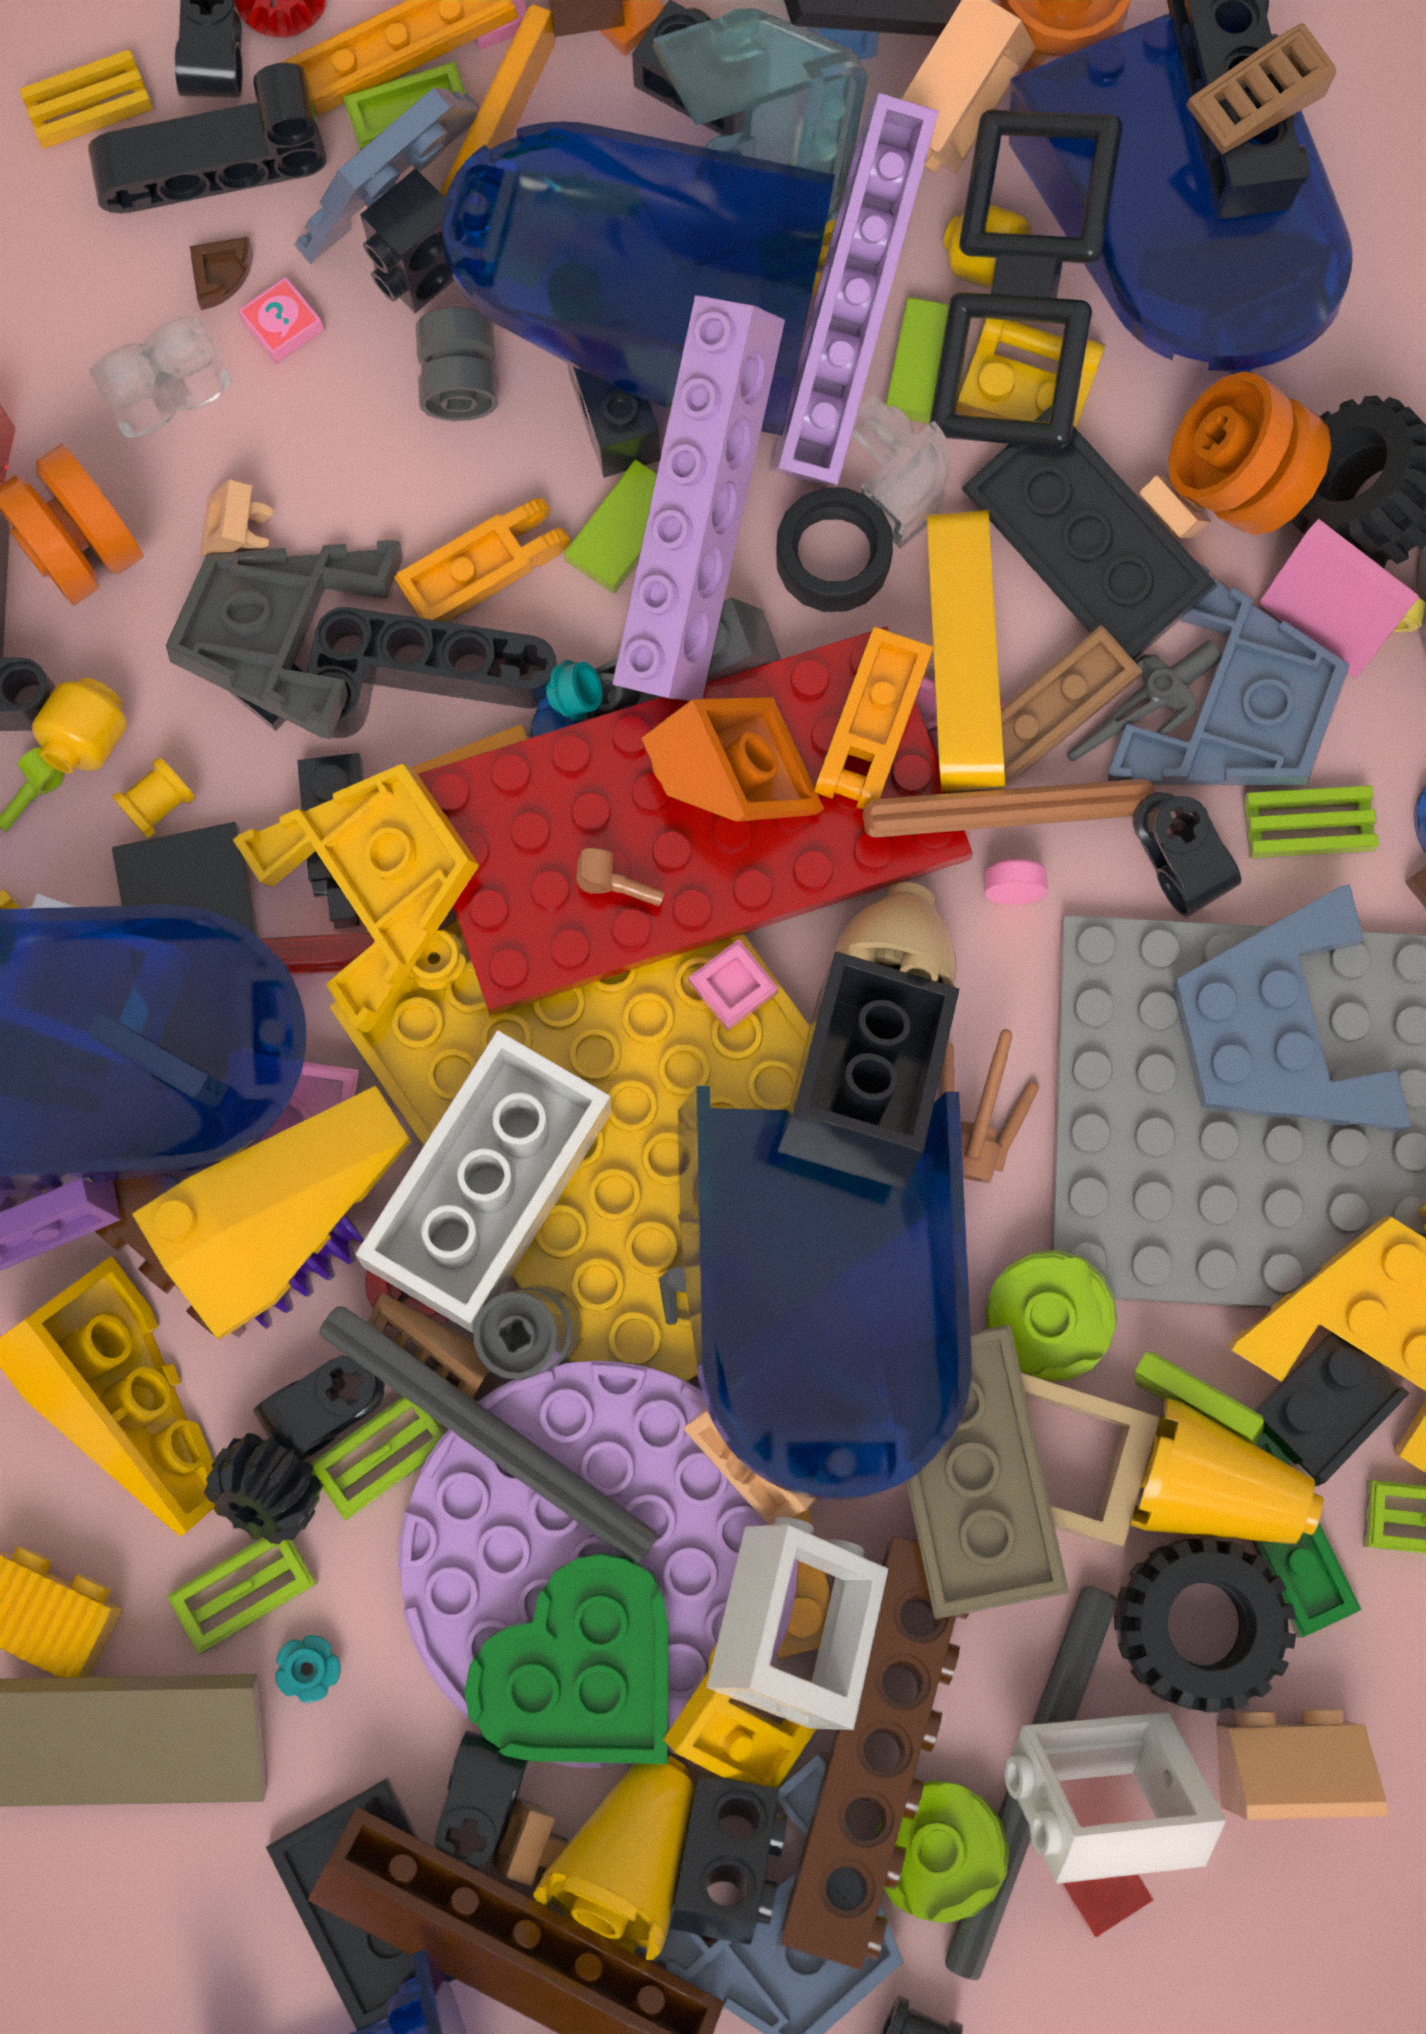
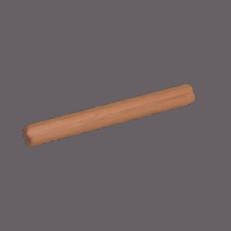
M1131 779L873 799L868 805L864 806L862 817L865 831L871 837L1131 817L1138 803L1147 795L1153 794L1154 789L1153 784L1146 779Z

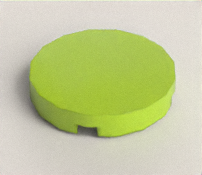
M1060 1249L1032 1251L1012 1261L993 1283L985 1307L987 1329L1010 1324L1020 1371L1045 1381L1070 1380L1091 1370L1109 1349L1118 1323L1115 1295L1103 1273L1084 1257Z
M933 1780L925 1782L914 1820L902 1818L896 1845L906 1848V1855L897 1887L894 1890L884 1886V1891L894 1905L919 1919L951 1923L976 1915L995 1899L1007 1876L1010 1847L1003 1822L986 1798L961 1784ZM881 1822L877 1828V1833L880 1830Z

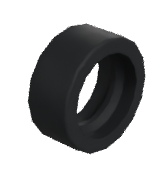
M845 487L820 488L801 496L785 512L777 531V571L786 590L800 603L822 612H847L866 604L883 587L891 567L893 555L892 528L883 510L867 495ZM822 520H843L856 525L865 533L870 543V558L866 568L859 575L845 581H827L811 575L803 567L798 557V543L802 533L810 525Z

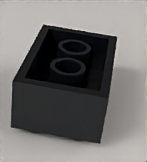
M835 951L818 993L777 1152L905 1189L924 1150L960 988Z

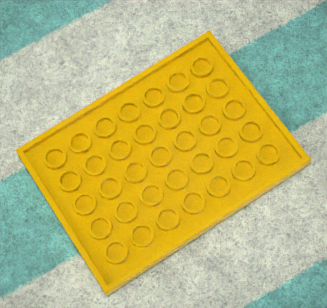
M457 920L445 928V930L454 933L462 943L460 952L466 959L464 971L457 980H449L443 989L427 990L419 986L418 980L415 978L410 979L407 976L375 1026L367 1033L352 1027L337 1002L329 1006L423 1146L428 1141L497 1030L611 1096V1115L512 1274L521 1289L534 1285L551 1286L565 1293L575 1304L581 1319V1339L574 1354L569 1358L571 1362L594 1360L627 1362L664 1371L687 1382L692 1381L712 1367L703 1331L689 1293L676 1291L677 1323L668 1325L665 1320L658 1279L671 1268L687 1265L678 1214L699 1209L703 1210L713 1260L732 1256L746 1261L756 1304L754 1308H744L734 1279L724 1285L722 1291L728 1353L730 1354L929 1215L939 1206L914 1171L905 1189H901L777 1152L810 1026L744 934L489 1016ZM739 939L779 989L778 994L731 1030L727 1031L689 984L688 977ZM431 954L428 958V962L433 965L440 961L438 954ZM706 1299L704 1305L713 1338L717 1340L718 1330L713 1300Z

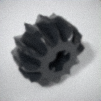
M247 1433L243 1438H233L227 1448L221 1449L211 1464L212 1470L206 1478L208 1484L204 1490L206 1497L215 1504L214 1511L217 1515L226 1517L233 1523V1529L240 1528L248 1532L254 1540H258L261 1536L273 1544H280L283 1540H294L300 1530H304L316 1513L314 1509L320 1500L319 1494L323 1484L317 1476L312 1474L314 1467L310 1462L300 1460L294 1454V1448L286 1449L280 1446L273 1437H269L264 1441L257 1434Z

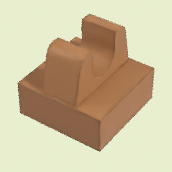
M516 1798L492 1864L506 1878L531 1886L538 1866L549 1868L568 1845V1839L551 1832L555 1818L540 1805Z

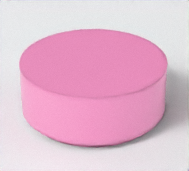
M1011 859L994 863L984 871L985 897L992 902L1000 904H1027L1041 900L1048 894L1047 869L1036 861L1026 859Z

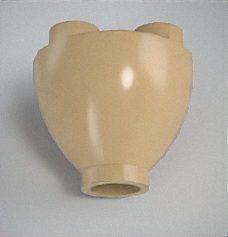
M898 882L890 885L887 888L885 897L877 899L865 907L844 928L831 956L832 960L834 952L837 951L955 987L957 966L952 939L942 917L934 908L936 903L935 896L929 889L916 883Z

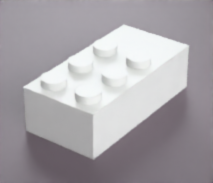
M497 1030L355 1254L363 1268L474 1334V1323L481 1308L493 1297L500 1295L611 1115V1096Z

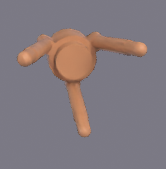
M1009 1029L1002 1030L999 1035L975 1122L960 1121L957 1132H954V1047L950 1043L947 1044L940 1075L939 1135L934 1154L944 1156L941 1171L981 1183H991L994 1170L1003 1172L1008 1150L1039 1090L1037 1082L1031 1081L1027 1084L995 1143L997 1131L989 1128V1123L1013 1037Z

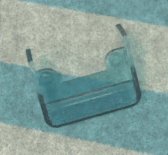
M755 8L734 9L724 16L653 38V49L696 126L745 110L742 132L733 135H720L709 141L697 161L694 178L641 195V205L680 277L754 252L757 245L831 221L837 216L855 150L868 82V75L852 49Z

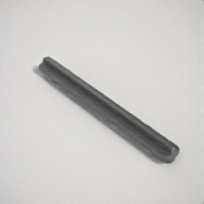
M336 1307L324 1320L319 1331L322 1338L634 1563L644 1560L657 1540L658 1535L655 1530L346 1307Z
M1085 1586L1081 1589L1032 1725L1075 1720L1117 1605V1600L1112 1594L1092 1586ZM1008 1790L998 1814L1003 1822L1010 1847L1007 1876L993 1901L976 1915L959 1920L945 1958V1966L949 1971L968 1980L977 1981L982 1975L1031 1841L1029 1823L1018 1799H1014Z

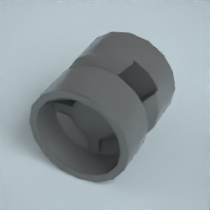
M462 307L442 308L421 316L416 323L418 362L422 364V373L418 377L421 411L428 416L448 421L473 420L494 412L498 406L496 368L491 364L496 358L493 319L481 311Z
M534 1285L493 1297L481 1308L474 1323L473 1342L479 1359L490 1371L508 1379H524L563 1364L574 1354L581 1339V1319L577 1307L565 1293L551 1286Z

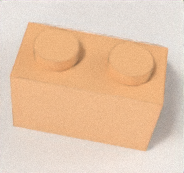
M1343 1709L1302 1710L1303 1722L1276 1723V1711L1235 1712V1724L1216 1725L1221 1808L1246 1820L1388 1816L1387 1800L1366 1727L1363 1724L1344 1721Z

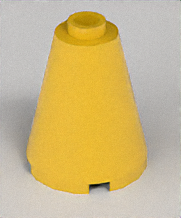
M1165 1398L1162 1403L1165 1418L1160 1417L1140 1487L1144 1489L1140 1505H1135L1130 1522L1131 1526L1144 1531L1296 1544L1302 1532L1309 1535L1314 1534L1320 1520L1324 1497L1314 1494L1315 1481L1313 1478L1186 1404Z
M671 1756L667 1764L633 1763L540 1878L533 1894L536 1902L549 1908L552 1902L565 1913L564 1917L632 1953L636 1947L647 1948L646 1960H654L660 1954L666 1941L696 1786L688 1777V1768Z

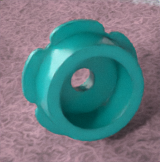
M564 660L561 664L553 667L550 681L546 685V694L550 705L555 711L565 717L569 716L572 721H581L585 719L588 712L599 708L602 701V685L596 670L589 663L584 661L575 663L571 660Z
M307 1635L301 1641L292 1639L285 1643L276 1658L279 1664V1669L275 1672L278 1688L286 1696H298V1699L304 1703H312L323 1699L328 1694L330 1685H335L338 1682L341 1673L340 1659L331 1651V1644L323 1637L317 1635ZM305 1662H310L313 1665V1672L310 1675H304L301 1671V1666Z

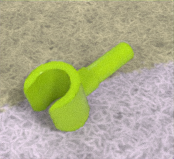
M41 747L33 748L22 756L17 766L28 781L18 790L19 792L0 814V828L5 832L11 828L30 802L34 801L38 795L48 794L63 783L64 772L53 768L40 756Z

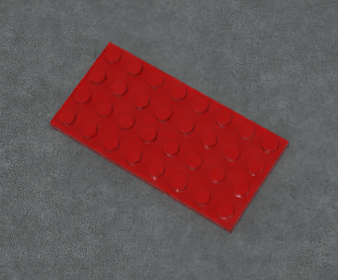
M888 626L881 628L883 630L889 631ZM872 631L707 682L702 699L773 697L814 787H816ZM665 697L656 698L418 773V776L479 863V867L453 907L489 1016L886 888L894 883L904 882L969 861L973 854L965 830L871 837L865 831L862 817L863 809L857 808L858 801L836 793L833 799L818 794L824 809L816 815L748 821H733L666 795L661 782L655 776L651 759L641 739L690 702ZM916 700L880 799L950 793L941 791L939 761ZM848 754L843 769L867 777L872 762ZM586 848H595L613 853V874L624 875L629 879L664 891V897L660 906L621 892L610 891L595 894L583 891L576 879L578 858L581 856V852Z

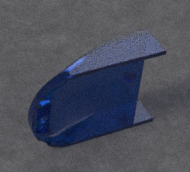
M1170 13L1011 78L1010 110L1114 114L1123 123L1102 255L1095 263H1084L1118 319L1143 345L1170 360H1173L1174 354L1189 359L1209 362L1208 370L1241 371L1260 368L1285 360L1310 346L1330 327L1338 315L1339 307L1349 285L1353 262L1352 243L1342 212L1302 110L1296 113L1294 129L1298 145H1305L1308 151L1310 171L1308 180L1302 184L1291 209L1218 220L1194 116L1186 106L1189 94ZM1009 136V146L1067 237H1080L1096 140ZM1249 139L1254 144L1262 145L1254 139Z
M557 121L527 125L516 129V137L502 142L490 150L486 145H483L464 162L454 176L447 191L442 211L444 256L449 272L461 293L472 306L489 320L578 369L632 395L671 409L695 295L753 305L784 319L785 323L761 428L762 432L783 436L836 174L594 124Z
M185 905L0 909V1190L63 1186L79 1178L95 1183L209 1167L249 1148L263 1137L282 1116L297 1089L303 1070L306 1053L305 1013L295 981L286 965L278 955H275L261 940L249 932L246 926L220 913ZM101 1012L123 1023L229 1085L230 1087L220 1104L211 1107L192 1098L90 1038L91 1034L87 1031L97 1014Z
M696 1086L678 1109L680 1220L684 1274L698 1378L703 1400L717 1432L729 1449L750 1470L767 1482L800 1496L819 1500H852L872 1496L902 1484L921 1472L944 1444L951 1439L963 1416L970 1392L972 1347L959 1092L946 1091L934 1102L923 1153L905 1189H901L777 1152L788 1110L710 1108V1086Z

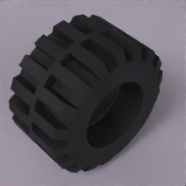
M1378 395L1365 396L1359 405L1353 399L1340 403L1339 411L1334 414L1327 410L1320 416L1329 427L1331 442L1326 473L1314 496L1295 518L1290 521L1305 535L1318 519L1382 568H1385L1388 560L1392 559L1396 564H1399L1409 559L1408 551L1416 546L1422 550L1426 546V424L1409 406L1405 407L1399 400L1388 397L1383 402ZM1382 471L1379 478L1368 490L1355 497L1358 490L1370 477Z
M1217 1538L1186 1539L1174 1541L1173 1544L1158 1547L1148 1553L1150 1557L1143 1563H1137L1128 1573L1132 1576L1127 1587L1121 1586L1117 1601L1122 1603L1120 1615H1114V1629L1120 1630L1122 1643L1117 1644L1122 1658L1129 1660L1133 1667L1130 1672L1139 1683L1147 1685L1152 1690L1151 1693L1162 1700L1187 1709L1208 1713H1221V1709L1237 1710L1249 1705L1248 1700L1254 1696L1262 1698L1273 1689L1269 1684L1270 1680L1274 1675L1283 1676L1289 1665L1287 1661L1283 1660L1286 1648H1295L1296 1634L1289 1633L1288 1619H1296L1293 1604L1285 1603L1281 1593L1287 1590V1587L1280 1576H1272L1266 1568L1270 1564L1260 1555H1251L1244 1551L1245 1546L1232 1541L1223 1542L1218 1541ZM1208 1583L1221 1588L1232 1600L1238 1615L1239 1629L1234 1646L1223 1659L1212 1665H1197L1182 1658L1173 1646L1168 1631V1617L1174 1600L1182 1590L1193 1584Z

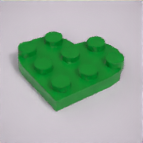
M604 1551L578 1556L569 1563L559 1567L538 1595L533 1620L510 1624L501 1631L492 1634L469 1665L464 1689L468 1715L473 1725L477 1724L484 1738L499 1747V1752L503 1755L530 1762L667 1764L670 1759V1747L663 1738L670 1729V1616L666 1595L658 1584L654 1571L648 1566L632 1562L625 1556Z

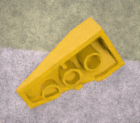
M374 1086L190 1176L132 1215L165 1271L214 1336L221 1340L280 1300L291 1286L288 1283L313 1252L316 1254L320 1252L331 1238L329 1235L330 1231L355 1202H361L409 1145L411 1139L377 1086Z
M111 1255L0 1337V1368L28 1404L180 1537L192 1529L215 1507V1504L209 1501L204 1493L208 1484L206 1478L212 1470L211 1464L213 1459L199 1425L187 1419L175 1387L181 1384V1380L174 1363L165 1365L152 1332L159 1328L152 1309Z

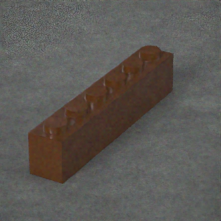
M359 1807L355 1808L308 1901L558 2034H713L725 2004L724 2001Z

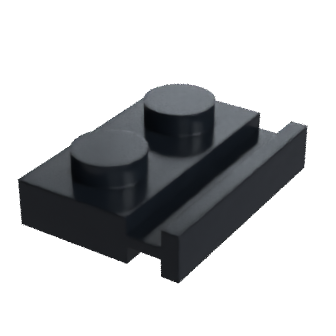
M1330 1331L1254 1411L1263 1416V1433L1282 1450L1294 1465L1299 1464L1314 1479L1315 1486L1317 1487L1328 1481L1410 1393L1403 1386L1398 1388L1386 1375L1388 1371L1376 1359Z

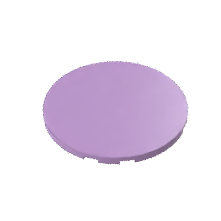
M594 1360L570 1362L524 1379H515L495 1389L478 1401V1403L651 1527L658 1535L655 1544L639 1564L648 1566L654 1571L658 1584L666 1595L670 1616L671 1728L709 1671V1658L714 1646L718 1642L744 1529L747 1526L768 1525L683 1429L713 1397L697 1386L670 1373L648 1366L621 1361ZM448 1429L425 1461L413 1489L407 1511L404 1513L399 1539L398 1568H400L401 1588L405 1605L404 1615L413 1643L426 1669L440 1690L469 1719L464 1693L469 1665L485 1641L492 1634L501 1631L510 1624L533 1620L538 1595L546 1586L552 1574L562 1565L569 1563L578 1556L603 1551L618 1555L622 1554ZM794 1559L770 1666L773 1664L785 1637L793 1610L798 1573V1560ZM670 1748V1754L675 1753V1752ZM551 1762L571 1767L602 1768L603 1766L632 1764Z

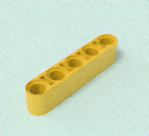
M989 510L928 514L927 534L941 791L955 792L1005 788Z

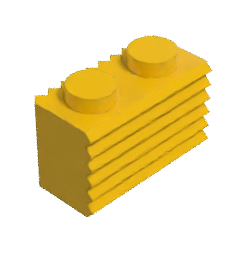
M20 1545L16 1546L13 1554L0 1552V1649L59 1678L91 1677L93 1669L98 1664L99 1657L103 1653L105 1645L116 1627L117 1620L123 1612V1607L108 1601L112 1589L97 1580L79 1573L75 1574L72 1582L66 1581L49 1572L53 1560Z

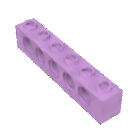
M878 93L866 106L770 465V471L826 487L838 485L933 135L938 110L882 93Z
M695 295L612 685L670 699L691 701L692 699L703 698L785 323L784 319L756 306Z

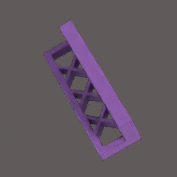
M96 1144L0 1186V1271L121 1220L106 1149ZM90 1170L92 1183L82 1177L72 1181L73 1177ZM30 1195L35 1197L19 1205H16L17 1201L26 1198Z

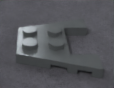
M377 541V550L347 552L346 543L323 545L320 554L288 557L285 548L206 554L165 645L170 662L321 738L331 739L348 697L345 679L293 671L291 669L325 589L387 598L394 581V576L397 574L403 559L400 541Z

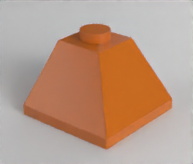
M773 697L692 699L641 738L651 759L653 772L661 782L666 795L733 821L816 815L824 809L818 794L814 793L815 787Z

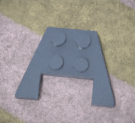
M432 88L337 171L319 202L322 208L311 216L305 225L309 232L297 239L294 244L295 247L312 264L351 230L352 216L365 205L370 207L395 186L396 180L406 169L412 165L420 172L431 164L443 152L445 147L473 124L480 106L469 93L463 95L461 92L456 91L452 94L450 90Z
M1198 563L1209 575V569ZM1211 577L1216 582L1217 587L1179 620L1229 635L1190 741L1185 742L1126 724L1108 771V781L1146 779L1153 785H1307L1345 683L1349 664L1286 621L1279 623L1253 605L1252 598L1234 587L1230 590Z
M1350 884L1332 890L1182 975L1172 984L1202 1108L1279 1118L1291 1116L1323 1120L1324 1123L1344 1126L1356 1124L1380 1127V1130L1392 1132L1403 1131L1411 1126L1397 1069L1335 1082L1330 1081L1299 956L1355 946L1364 939Z
M819 1754L779 1788L777 1802L805 1836H807L826 1763ZM845 1814L846 1826L849 1832L854 1836L847 1816ZM847 1868L835 1869L829 1875L826 1882V1893L830 1902L842 1910H850L859 1903L863 1888L858 1875ZM796 1872L776 1889L770 1924L757 1923L751 1945L720 1939L713 1946H710L701 1935L670 1929L674 1907L673 1902L666 1941L660 1954L654 1959L675 1976L724 2001V2008L764 2034H824L903 1963V1958L888 1921L877 1960L865 1957L862 1970H855L777 1945ZM880 1903L877 1915L886 1917ZM636 1947V1948H635L636 1950L638 1949V1950H640L641 1952H643L644 1954H646V1952H647V1948H642V1947Z

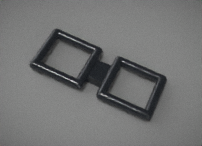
M995 109L987 110L981 115L959 248L966 256L996 258L991 294L958 292L949 301L929 421V430L933 436L946 439L1049 448H1063L1070 442L1092 308L1084 300L1057 298L1063 262L1092 264L1098 261L1102 255L1123 131V123L1118 116L1114 114ZM1001 136L1096 140L1080 237L986 232ZM971 318L1065 324L1049 422L955 414Z

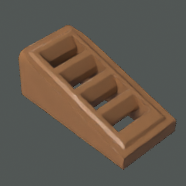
M1301 23L1281 34L1190 97L1186 106L1220 153L1224 154L1325 97L1336 75V67L1306 25ZM1273 74L1284 89L1282 93L1278 92L1267 75ZM1247 86L1262 105L1259 109L1255 107L1243 89ZM1227 99L1240 117L1241 121L1234 125L1219 104L1222 100Z
M382 1293L367 1323L383 1334L389 1322L399 1330L393 1341L394 1343L405 1349L409 1339L419 1346L414 1356L475 1400L490 1370L479 1359L474 1342ZM430 1355L440 1362L437 1369L426 1364ZM450 1372L461 1379L460 1382L450 1377Z

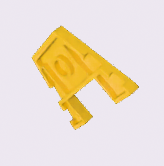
M403 763L333 793V799L307 811L298 808L280 816V822L260 831L255 829L247 830L233 839L259 882L272 888L315 851L318 853L374 939V943L326 983L327 988L352 1027L365 1033L375 1026L479 867V863L416 771Z
M1384 1215L1320 1267L1322 1270L1292 1294L1287 1293L1270 1307V1312L1249 1329L1240 1331L1227 1345L1229 1349L1282 1382L1317 1326L1322 1325L1426 1391V1238L1393 1217ZM1426 1400L1393 1450L1399 1457L1425 1473Z

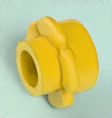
M437 929L407 976L410 979L415 978L418 980L419 986L427 990H440L447 985L449 980H457L463 973L466 963L465 956L460 952L462 943L459 938L448 930ZM431 954H438L440 956V961L437 964L433 965L428 962Z

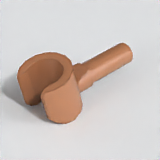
M586 848L581 852V856L578 858L576 879L583 891L595 894L610 891L621 892L660 906L664 897V891L629 879L624 875L613 874V853L595 848Z

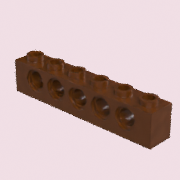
M895 1535L887 1545L882 1566L888 1568V1574L854 1730L836 1729L776 1943L777 1945L855 1970H862L865 1957L877 1960L882 1947L888 1918L877 1915L884 1886L895 1890L902 1872L906 1848L896 1845L902 1818L914 1820L920 1804L924 1779L915 1777L914 1773L920 1751L932 1752L938 1736L942 1712L932 1709L938 1683L949 1686L956 1668L960 1646L949 1643L956 1617L967 1620L969 1613L937 1619L935 1620L933 1632L927 1636L913 1635L904 1628L901 1621V1609L904 1604L920 1602L926 1605L932 1613L933 1608L919 1543ZM903 1667L912 1673L917 1683V1693L913 1701L899 1703L887 1696L882 1684V1678L886 1669ZM885 1733L897 1743L899 1760L892 1770H877L866 1760L864 1744L870 1734ZM866 1800L878 1809L881 1816V1826L873 1839H858L849 1832L845 1823V1813L852 1801ZM837 1868L852 1870L858 1875L862 1883V1897L859 1903L850 1910H842L835 1907L827 1897V1879Z

